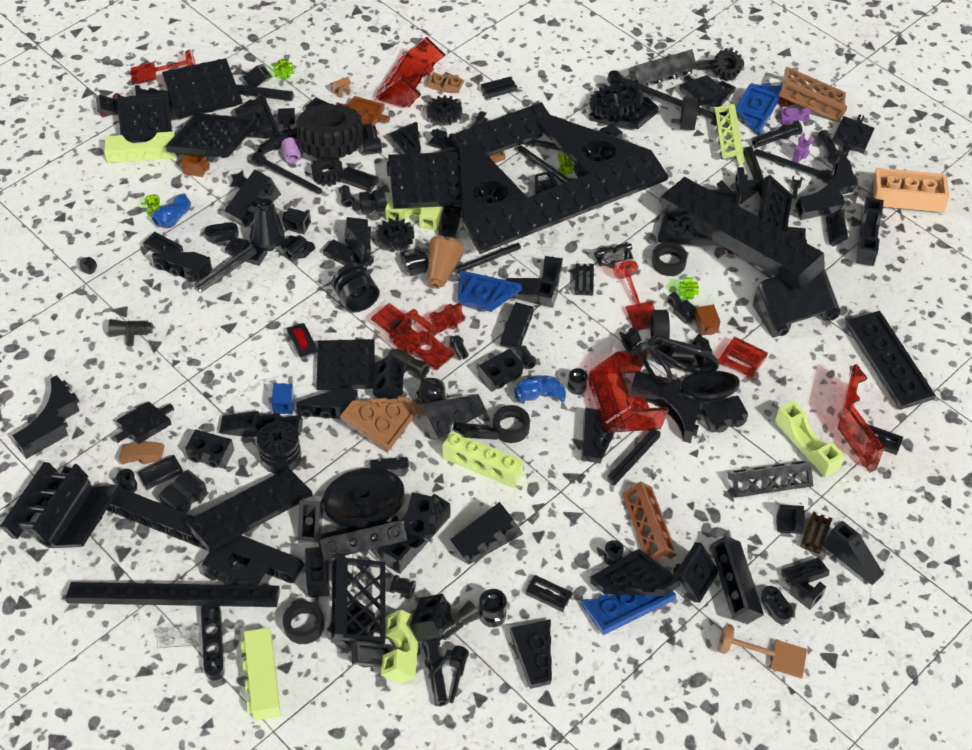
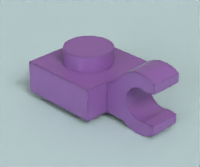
M781 108L780 110L782 125L792 124L795 120L810 121V108H803L801 111H798L797 108Z
M803 133L798 138V146L795 147L792 161L799 163L802 159L807 158L810 153L809 146L813 142L812 137L806 140L805 133Z

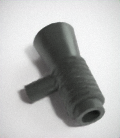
M109 319V336L115 337L127 334L126 346L132 347L134 346V335L153 333V323L148 322V320L121 321Z
M398 348L390 350L388 356L393 355L404 363V374L409 370L420 380H423L429 373L430 363L415 359V357Z
M470 600L457 612L450 615L441 638L437 639L440 641L442 639L446 640V638H449L463 628L464 625L481 618L477 608Z

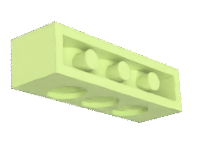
M454 431L450 432L443 444V459L509 487L515 488L523 474L524 460L471 438H465Z

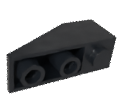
M347 217L344 241L362 262H366V256H370L371 226H368V219Z
M196 252L152 254L154 267L172 273L175 276L183 277L191 282L197 283L212 271L210 257Z
M506 278V281L520 283L523 288L522 291L512 298L551 308L554 307L559 292L557 282L541 278Z
M338 388L298 401L296 403L297 413L303 417L341 419V414L352 401L359 400L358 390Z
M843 520L830 531L822 546L864 580L874 585L884 573L860 534Z

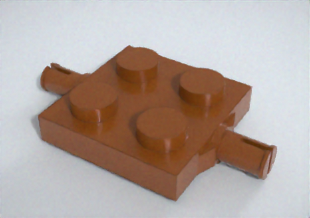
M354 96L347 104L336 103V105L342 104L343 106L355 109L361 116L362 127L369 123L375 126L378 121L387 123L390 121V116L382 114L385 109V104L357 96Z

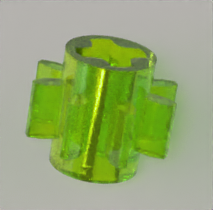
M280 59L277 61V65H273L275 76L282 80L290 78L291 74H294L292 62L289 63L286 59Z
M684 277L683 282H679L678 285L679 296H684V300H693L694 295L699 293L698 282H693V277Z

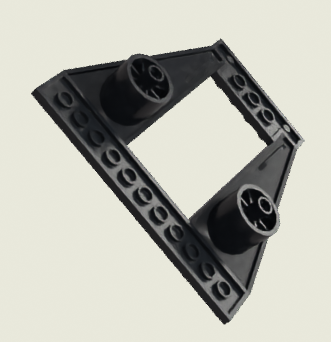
M542 102L453 134L451 138L459 151L463 227L479 254L665 182L669 178L651 149L550 115ZM544 133L574 162V172L578 178L527 197L489 156L540 138Z

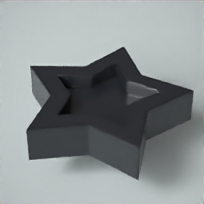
M243 170L238 174H231L233 179L231 187L241 188L247 178H245Z

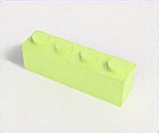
M270 627L244 631L245 640H241L242 653H246L247 658L243 660L244 673H248L249 678L245 680L246 693H250L251 698L247 700L248 713L253 714L254 721L280 717L281 710Z

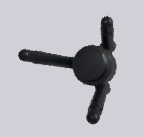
M459 645L454 646L452 651L447 650L445 656L428 675V678H432L448 659L450 666L457 669L450 698L451 704L454 703L460 677L463 676L465 664L469 656V651Z

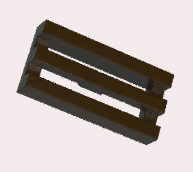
M813 511L800 547L820 554L833 518H824L825 515L821 514L819 516L816 515L817 512ZM814 520L818 521V523L814 531L813 537L811 539L810 545L806 544V541L808 539ZM824 523L826 526L818 548L813 547L820 527Z

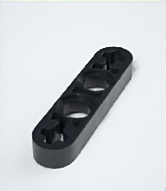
M202 606L201 624L204 671L209 680L216 681L221 679L225 673L222 612L220 606ZM211 608H213V609H214V611H213V618H214V619H211V620H210V616H209V613H208V612L210 611ZM215 626L218 628V631L213 635L206 633L209 627ZM213 645L219 647V651L215 654L207 652L208 648ZM212 661H216L218 668L215 673L211 671L213 669Z

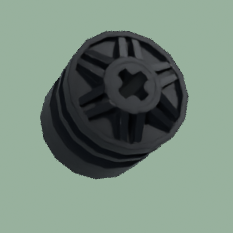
M360 263L345 265L333 276L332 287L349 312L356 313L370 308L380 295L379 288L365 266Z
M273 421L260 429L257 434V446L263 468L268 472L277 474L287 468L293 471L298 467L301 462L302 452L296 428L288 422Z

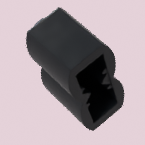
M731 396L722 401L711 402L702 408V416L712 433L724 432L728 427H741L747 422L748 412L739 396Z
M188 469L181 473L173 483L165 487L158 497L161 504L187 513L192 503L201 500L205 496L207 488L205 482Z

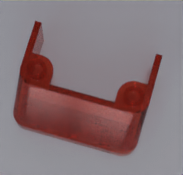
M425 37L398 59L375 97L385 103L403 108L406 106L410 107L421 96L416 87L422 77L425 75L429 76L434 71L433 66L435 63L445 57L446 54L428 37Z
M643 350L642 352L646 357L648 352L647 350ZM618 351L590 370L588 382L603 426L607 431L616 433L651 430L652 428L661 429L669 408H649L648 402L644 398L639 396L630 397L622 373L641 371L643 363L638 354L630 357L628 354L630 351Z

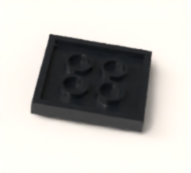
M168 92L117 98L120 135H123L128 142H146L153 139L157 133L173 132Z
M375 339L318 340L317 390H335L338 388L373 389Z

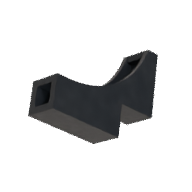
M846 154L839 155L834 163L833 178L826 187L816 193L799 197L795 207L800 220L832 214L842 209L845 202L843 194L852 193L858 185V179L852 171V164Z
M636 371L630 397L649 402L665 411L680 429L683 442L691 443L692 436H697L699 425H696V420L700 421L703 410L699 409L701 401L683 398V391L680 389L681 381L672 379L671 383L662 386L656 383L649 374ZM657 376L662 381H667V378Z
M57 375L50 378L51 393L41 414L28 426L12 435L16 446L25 459L67 437L66 428L68 424L65 419L80 411L77 404L80 401L74 392L70 393V387L65 380L61 381Z

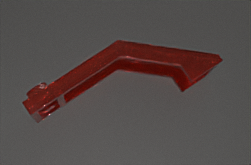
M855 364L846 386L837 429L856 453L861 465L866 467L869 473L877 470L885 447L854 407V403L860 401V397L857 395L858 383L867 380L866 375Z

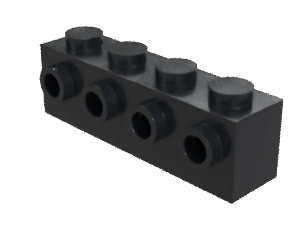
M693 49L630 67L628 70L632 81L648 87V83L654 82V84L664 82L663 78L666 77L671 80L678 78L677 74L683 73V76L693 73L692 70L697 68Z
M724 536L712 543L710 548L732 619L749 624L764 615L741 542Z

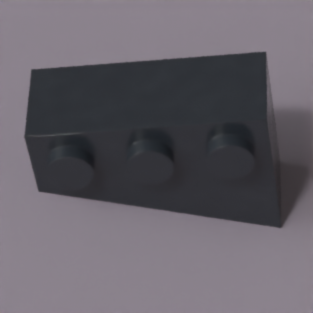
M254 169L224 212L231 220L247 227L253 221L258 201L268 198L274 202L281 193L269 176Z
M468 394L413 404L430 439H440L454 431L457 423H468L487 412L479 394Z
M499 502L450 540L466 562L471 564L523 535V532Z

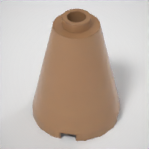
M434 236L429 242L427 282L432 288L439 289L445 286L464 255V246L453 238L445 240L443 239L444 236Z

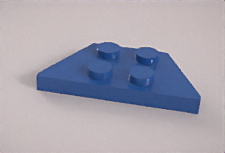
M771 83L762 85L749 84L736 107L737 116L758 136L781 98L779 91L782 88V83L777 86H771Z
M460 270L458 302L460 305L492 312L522 291L523 288L520 283Z

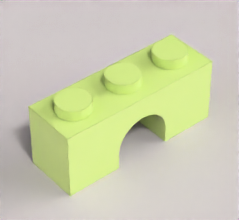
M391 194L385 208L386 221H389V218L393 221L398 217V220L401 221L409 216L419 217L420 228L437 231L442 219L443 210L442 207L393 209Z
M401 609L386 616L385 636L394 641L396 650L383 655L381 676L399 684L416 677L418 641L409 625L413 615Z

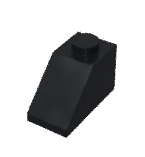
M303 495L300 499L299 541L318 542L316 534H320L324 506L323 496Z

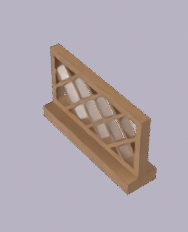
M785 68L782 88L779 91L780 97L805 108H810V110L837 122L841 120L847 110V105H845L846 92L792 68Z

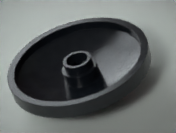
M362 468L347 472L336 478L327 487L323 496V504L326 514L335 523L353 528L369 527L390 519L401 509L405 501V490L402 480L393 472L380 468Z

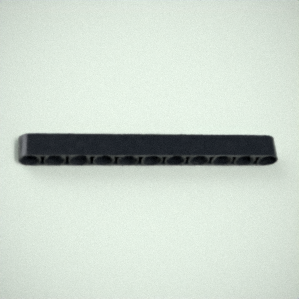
M120 488L107 509L111 513L207 550L186 527V521L194 517L192 515ZM243 535L220 546L233 552L235 562L247 566L250 559L266 564L270 566L272 577L287 583H294L304 567V562L298 557Z

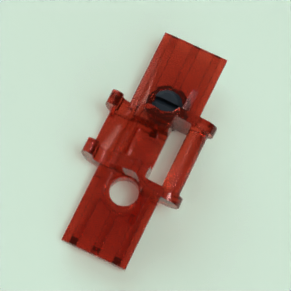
M388 303L371 318L373 322L389 333V339L393 344L409 355L418 356L423 361L430 363V366L436 371L455 355L454 352L435 338L440 328L437 325H432L419 315L416 309L403 314L392 304ZM414 319L428 331L422 330L417 333L411 327L412 320ZM423 345H430L431 349L423 350L421 347Z

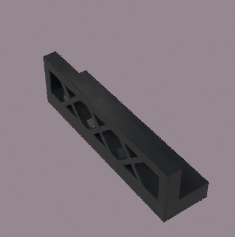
M805 460L728 471V479L733 483L735 498L814 486L811 462ZM806 471L807 482L799 483L795 480L800 472ZM780 475H786L790 478L784 486H780L775 482ZM760 478H767L770 483L766 488L760 489L756 485ZM746 480L751 484L746 491L739 492L738 481Z

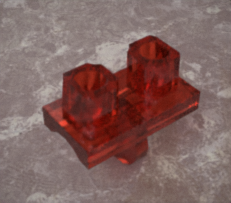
M460 303L455 305L449 304L445 306L443 311L429 314L433 330L436 334L448 328L454 330L458 328V323L465 320Z

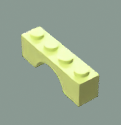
M160 132L150 141L140 144L128 142L123 135L105 136L107 162L117 163L177 158V154L167 152L165 147L175 136V133Z
M795 400L778 409L775 423L824 477L841 469L845 455L833 442L824 443L815 436L809 426L806 412Z

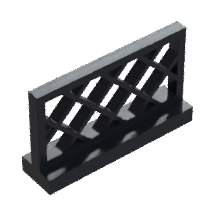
M345 554L336 555L332 564L331 643H340L341 640L385 643V562L345 558ZM348 565L356 566L360 572L353 576L348 571ZM370 567L380 568V575L374 578L367 570ZM362 574L371 581L365 588L357 580ZM351 583H354L360 590L355 596L347 590ZM373 584L380 590V595L376 598L367 591ZM361 594H364L371 601L365 607L357 600ZM352 602L360 610L354 617L347 610V606ZM373 604L380 610V614L376 618L367 611ZM362 613L371 621L366 627H363L356 620ZM351 623L360 630L356 635L347 634V626ZM374 624L380 630V637L372 636L367 629Z

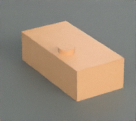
M876 168L872 181L873 198L884 200L883 207L945 212L949 199L946 174Z

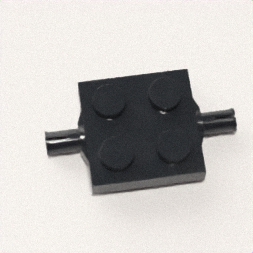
M690 75L684 77L686 83L680 85V91L688 98H697L698 107L704 104H713L715 107L722 106L718 99L726 96V90L708 75L693 79Z
M861 114L858 115L857 120L846 116L842 117L832 141L843 147V155L845 153L848 156L850 150L864 154L875 129L863 123L864 115L862 118Z
M148 401L117 419V426L123 431L113 436L115 442L118 444L122 440L129 438L140 444L172 425L170 418L166 414L174 411L173 405L169 403L160 409Z

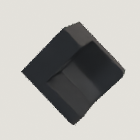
M260 64L250 70L243 78L249 86L258 87L263 82L269 81L272 75L264 64Z
M545 256L541 279L557 282L559 287L563 258Z
M780 504L776 514L777 532L802 534L805 525L804 506Z
M796 582L792 586L790 595L811 610L823 597L827 586L821 582L815 587L809 583L800 585Z

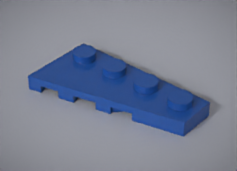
M674 591L665 596L619 594L608 596L605 594L599 596V599L591 601L589 599L581 600V606L602 635H605L676 600V594Z

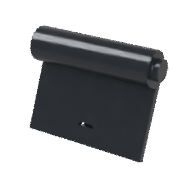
M87 479L47 541L43 542L38 536H36V540L47 548L83 547L121 487L119 485L93 487Z

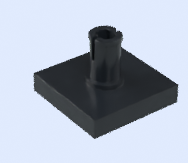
M698 542L693 544L681 564L677 563L673 569L674 575L680 579L688 595L696 603L701 602L718 574L717 568L703 544Z

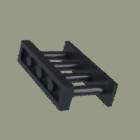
M43 462L0 527L12 539H18L23 530H32L43 542H46L89 476L78 464H74L68 473H59L49 462ZM55 481H62L58 489H50ZM44 497H52L46 506L41 505ZM35 513H40L36 522H30Z
M397 515L374 526L362 528L345 527L316 534L324 561L335 558L337 554H345L346 556L407 541L403 520H399Z

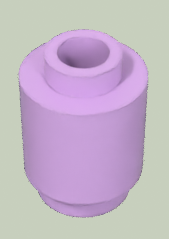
M290 137L284 139L281 147L285 160L288 163L298 162L301 156L298 141Z

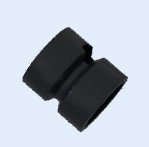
M384 189L373 190L372 193L369 191L359 192L362 215L371 214L374 210L376 212L385 211L387 202Z
M488 589L479 598L480 620L485 626L495 628L501 626L506 620L507 598L498 589Z

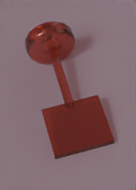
M188 49L185 51L186 60L156 68L154 62L131 67L132 85L157 80V71L185 64L188 66L196 65L192 50Z
M628 260L617 264L613 269V273L618 279L627 278L636 303L635 305L626 306L632 327L637 330L650 328L651 311L655 310L652 301L640 303L631 276L638 271V265L636 261Z

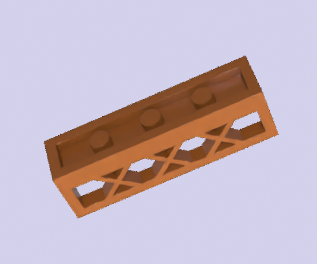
M640 481L622 493L642 551L653 560L661 556L672 559L677 555L653 488ZM637 492L638 498L636 504H634L630 496ZM640 508L644 510L642 521L637 518ZM646 525L650 526L651 529L648 538L643 535ZM653 542L656 543L658 551L651 555L649 550Z

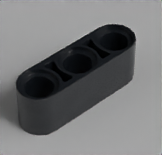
M515 302L503 331L500 346L517 350L522 345L533 316V306Z

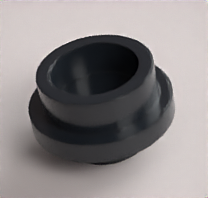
M84 257L79 261L80 269L84 273L93 274L95 272L97 263L93 258Z

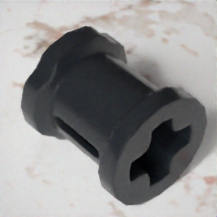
M130 469L120 470L116 475V480L120 487L133 493L136 492L138 484L135 480L134 472Z
M611 540L606 543L604 562L610 566L622 558L624 547L621 542Z
M395 575L390 586V593L394 594L396 592L406 595L408 599H411L415 592L416 581L412 580L410 582L401 579L399 575Z

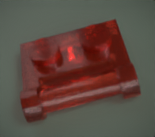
M734 336L718 362L720 365L731 367L753 380L767 358L768 352ZM731 356V357H733V358H735V359H737V360H739V361H741V362H744V363H746V364H748V365H750V366H752V367H751V368H748V367H746V366H744V365H742V364H740V363H737V362H735V361L729 359L728 357Z

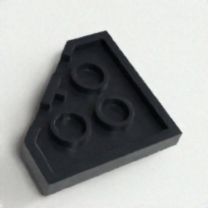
M640 549L633 551L590 577L591 584L603 594L665 596L680 587L679 578Z

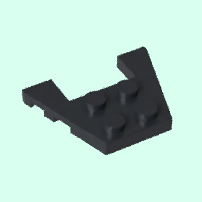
M643 96L644 101H642V105H639V109H634L635 112H628L629 115L623 114L622 117L618 115L615 119L611 116L607 119L606 116L601 118L600 115L596 116L595 113L591 112L589 120L639 129L659 112V106L647 96Z

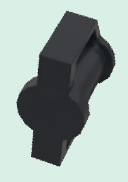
M290 235L280 245L284 256L290 261L306 258L315 249L314 243L307 241L301 235L296 237Z
M414 248L400 252V258L406 272L410 276L427 271L428 257L425 251Z

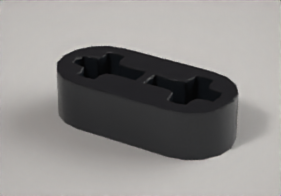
M228 222L209 225L204 229V234L208 242L214 243L228 241L233 237L237 238L239 230L237 224Z
M774 586L765 587L761 594L762 604L777 623L788 624L793 616L791 605L778 588ZM768 594H769L770 596H773V595H774V596H775L774 600H773L771 597H770V598H767V595H768ZM780 610L782 613H787L786 617L784 614L779 615Z

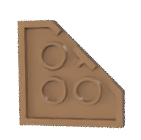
M406 397L371 399V401L362 402L355 400L349 404L340 418L388 453L416 416L417 411L413 405L415 403Z

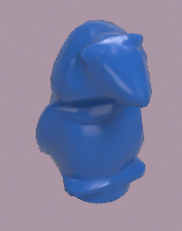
M185 193L175 195L172 204L168 203L160 206L157 211L153 210L151 219L157 227L171 228L189 211L191 201Z
M548 375L526 378L517 384V388H514L518 403L522 402V404L525 401L536 400L541 394L548 397H557L561 402H565L566 398L564 385L556 377Z

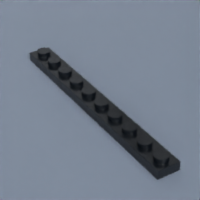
M71 582L65 599L70 604L277 607L280 586Z

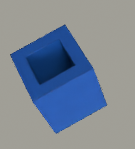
M273 384V414H293V384Z

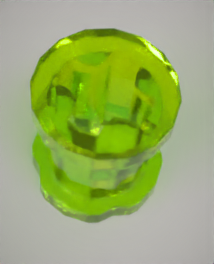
M564 152L560 153L557 156V160L560 163L559 172L566 175L571 174L574 170L572 160Z
M155 194L148 195L144 199L149 217L153 215V210L157 211L160 207V197Z

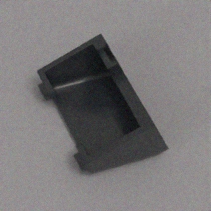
M825 269L801 290L778 277L763 280L756 288L752 305L772 338L786 335L792 323L821 314L825 320L833 321L839 318L840 307Z

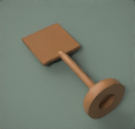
M725 624L718 644L719 653L726 654L731 644L739 645L773 656L770 669L803 678L806 648L776 639L773 651L734 639V627L731 624Z

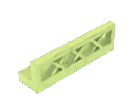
M735 103L715 107L723 159L737 156L738 164L745 163ZM729 111V113L725 117L719 114L721 112ZM725 122L730 124L728 128H724L722 125ZM727 134L732 136L729 140L724 139ZM729 146L735 148L733 151L725 152Z

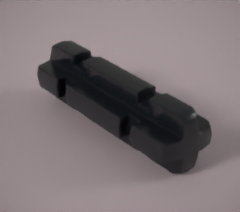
M408 457L370 461V468L398 470L399 467L401 469L409 468Z

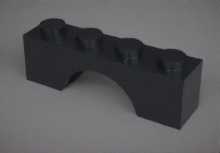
M869 197L865 199L861 214L856 263L870 266L875 264L879 250L880 239L878 238L884 200Z
M434 493L432 497H436L441 501L440 504L442 505L441 513L437 516L435 522L436 534L451 517L450 503ZM429 503L423 505L422 512L429 509ZM424 523L417 526V532L423 530ZM407 537V541L387 545L382 550L383 562L401 574L429 541Z

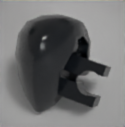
M425 378L421 380L419 390L416 393L422 402L445 399L446 388L444 382L438 378Z

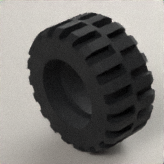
M342 104L312 106L310 109L304 110L296 121L299 147L307 155H312L315 158H342L347 154L350 155L354 151L356 152L362 144L361 116L355 109H351L349 106H343Z

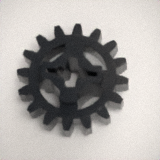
M446 95L442 98L437 96V99L432 98V102H428V106H426L427 118H430L431 122L436 121V125L442 123L443 126H445V123L451 125L452 121L457 123V119H461L462 104L461 102L458 103V99L453 100V96L449 98Z
M398 217L393 221L389 218V222L383 220L382 225H378V230H376V240L380 243V247L385 246V250L392 248V252L395 249L402 251V247L408 248V244H413V239H415L414 227L411 226V223H405V219L399 221Z

